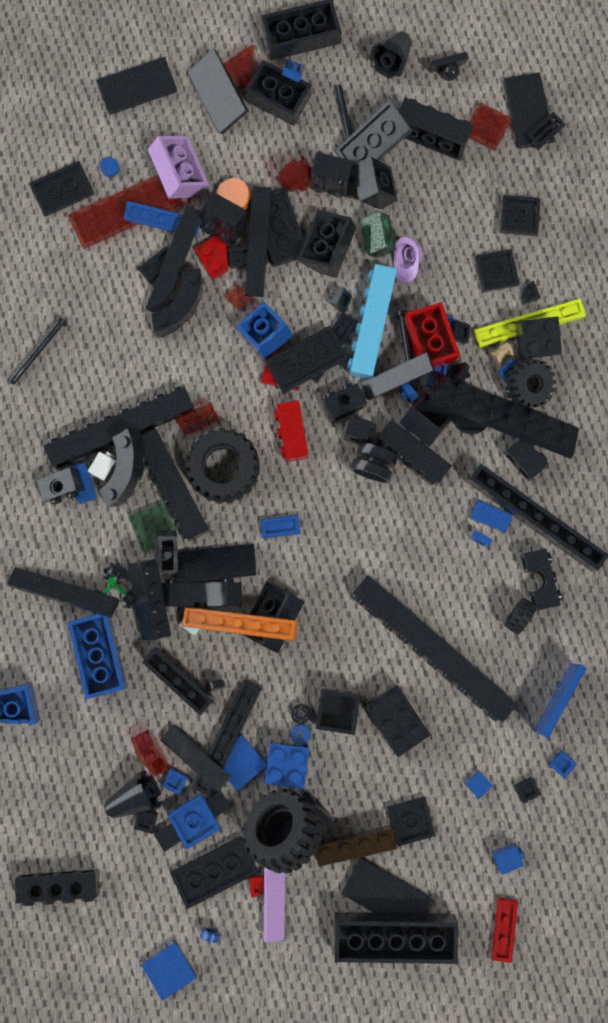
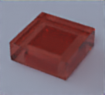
M237 284L225 296V299L239 311L251 299V296H245V290Z

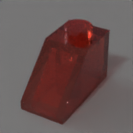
M253 44L224 63L237 89L246 87L252 79L256 57Z

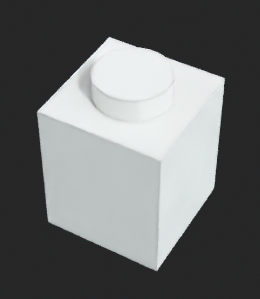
M99 452L88 472L108 483L115 470L116 457L108 452L105 454Z

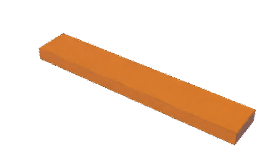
M185 607L182 626L296 641L298 621Z

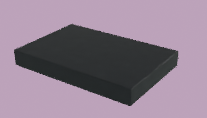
M80 161L29 183L45 217L95 195Z

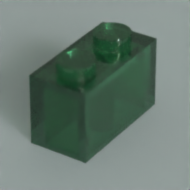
M379 211L361 220L362 233L366 243L365 250L369 256L380 258L396 251L389 215Z

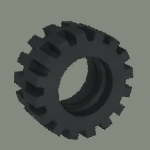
M526 598L520 599L506 619L504 626L515 634H520L530 622L537 606Z

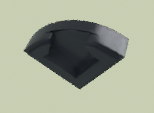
M534 281L530 282L523 290L521 295L522 305L541 298Z

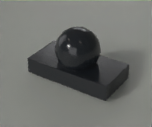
M462 52L432 60L429 66L430 73L442 70L444 79L448 81L457 79L460 73L459 65L467 62L469 59L468 53Z

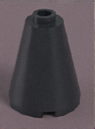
M147 771L138 773L106 800L104 806L106 814L112 818H119L160 808L162 800L159 801L158 796L161 795V791L152 775L147 776Z

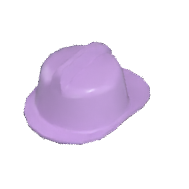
M409 237L400 238L394 247V268L397 269L396 278L403 283H409L415 279L418 274L419 263L423 258L421 246Z

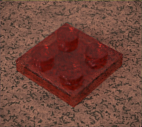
M480 102L469 122L474 125L470 139L495 152L513 118Z

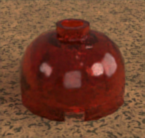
M304 155L300 156L302 160L297 162L294 159L279 171L281 176L275 177L278 184L288 192L300 190V192H303L310 186L308 183L311 180L312 167Z

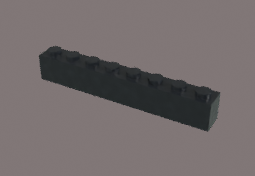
M181 386L173 388L170 393L156 395L153 397L154 400L149 402H139L136 404V407L130 410L129 408L120 410L118 415L103 417L101 422L96 424H86L83 426V429L77 432L76 430L67 432L65 437L50 439L48 444L43 446L51 466L58 469L115 445L113 437L126 429H139L142 434L194 412L195 408L186 388H181Z
M480 464L466 482L591 572L598 571L607 559L608 553L484 465Z

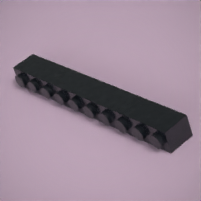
M367 575L352 594L354 595L353 600L360 606L363 604L369 608L367 612L375 619L377 617L381 618L384 621L382 625L390 632L392 630L396 631L399 634L397 638L405 645L407 643L411 644L414 647L412 651L419 657L422 655L428 659L427 664L434 670L440 669L445 680L449 683L455 682L458 685L456 689L464 696L470 695L473 698L472 703L479 709L485 708L488 711L487 716L494 722L499 720L503 723L517 707L518 704L371 577Z

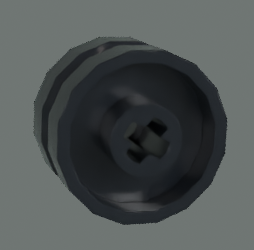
M359 443L356 455L359 458L353 459L350 470L370 480L389 483L393 474L389 468L395 467L398 456L385 448L368 443Z

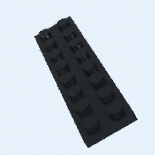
M437 374L428 404L569 459L573 457L579 431L578 427L465 383L455 382L447 376Z

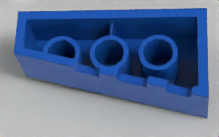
M32 682L0 689V723L37 724L40 721Z

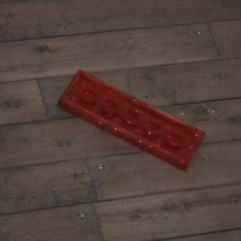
M156 175L73 212L68 217L83 249H86L140 225L124 221L127 201L166 211L184 205L182 198L169 199L159 175Z

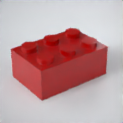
M442 302L405 313L404 322L416 357L426 352L429 353L434 368L458 361L460 353Z

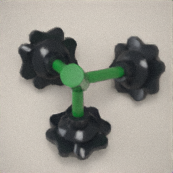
M119 562L115 563V565L109 563L108 567L103 570L105 573L104 579L108 580L109 586L104 592L100 593L107 594L111 589H117L121 592L122 596L120 599L122 600L123 607L130 609L136 606L132 587L129 590H123L117 585L126 578V568L122 567Z

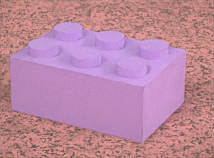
M158 136L148 148L169 199L198 197L209 186L188 136Z

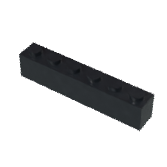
M157 429L143 435L145 448L143 455L147 460L144 464L148 472H153L155 478L152 480L157 489H162L164 495L161 497L166 506L170 505L172 519L175 523L179 522L181 528L178 530L182 538H187L191 542L210 532Z

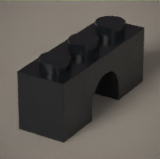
M545 548L521 554L524 573L535 572L542 578L540 589L530 592L532 603L537 606L536 611L560 606L562 596L560 590L556 588L557 576L555 571L551 569L552 557L550 552H547Z

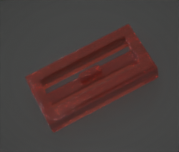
M211 401L176 417L184 435L219 420ZM211 414L213 415V416H211V417H209V418H207V419H205V420H203V421H201V422H198V421L202 420V418H205V417H207V416H209V415H211ZM194 422H198L188 428H185V426L190 425Z

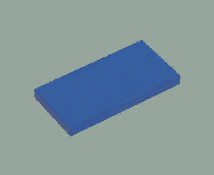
M570 663L533 732L549 738L585 673L586 667L581 664Z

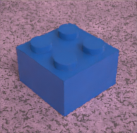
M265 302L236 326L242 336L264 360L293 336L287 324Z
M271 741L265 784L305 789L309 746Z

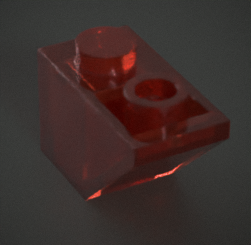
M148 729L131 739L136 756L154 777L171 768L159 743Z

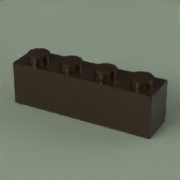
M389 825L322 840L320 845H317L316 857L320 867L396 850L397 845L393 828Z

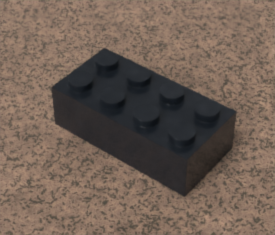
M323 0L261 15L262 29L271 61L341 44V28L333 0Z
M404 97L399 110L413 129L404 139L460 161L468 145L474 125L470 124L467 120L457 119L449 113L440 112L432 106L423 105L415 99Z

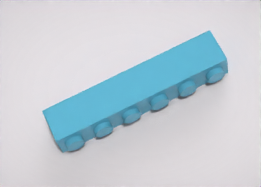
M375 264L374 270L369 272L368 281H371L370 288L366 287L364 299H367L366 306L362 305L360 316L363 319L362 323L357 324L355 333L359 334L358 341H353L351 351L355 352L353 359H349L347 368L351 370L350 376L367 380L373 377L397 272L396 268Z

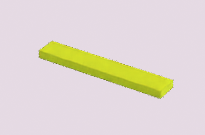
M580 298L481 327L473 332L478 348H483L517 338L515 322L558 316L559 325L585 318L586 313Z

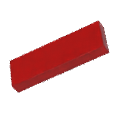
M497 897L491 960L512 963L518 909L517 899Z

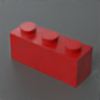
M299 400L276 404L277 410H274L275 421L280 423V428H277L278 439H282L284 445L280 447L282 458H286L287 463L309 459Z

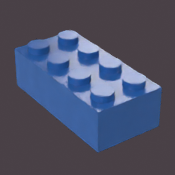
M97 614L68 622L85 698L90 699L128 689L112 618Z

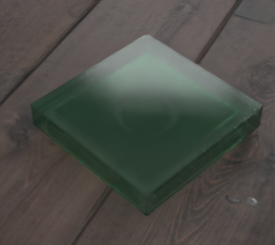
M165 503L129 516L142 552L157 547V530H175Z

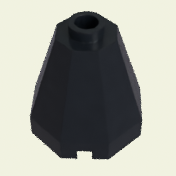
M399 31L377 41L372 46L369 59L371 63L374 61L376 72L388 79L393 78L395 75H397L396 77L402 75L412 44L409 34Z

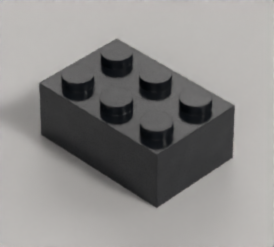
M263 60L245 90L246 102L294 126L311 98L312 85L300 79V82L283 76L282 69Z
M397 684L364 705L397 757H400L431 736Z

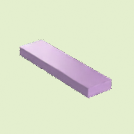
M264 867V941L268 943L284 940L285 873H275Z

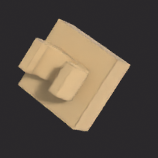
M507 342L504 345H500L499 349L495 352H491L498 368H501L509 359L514 361L517 359L511 345Z

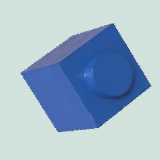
M513 843L491 852L498 871L502 875L524 866L522 859H525L521 848H517Z

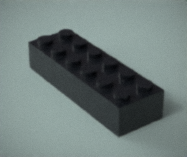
M335 912L334 959L335 962L458 964V921L455 914Z

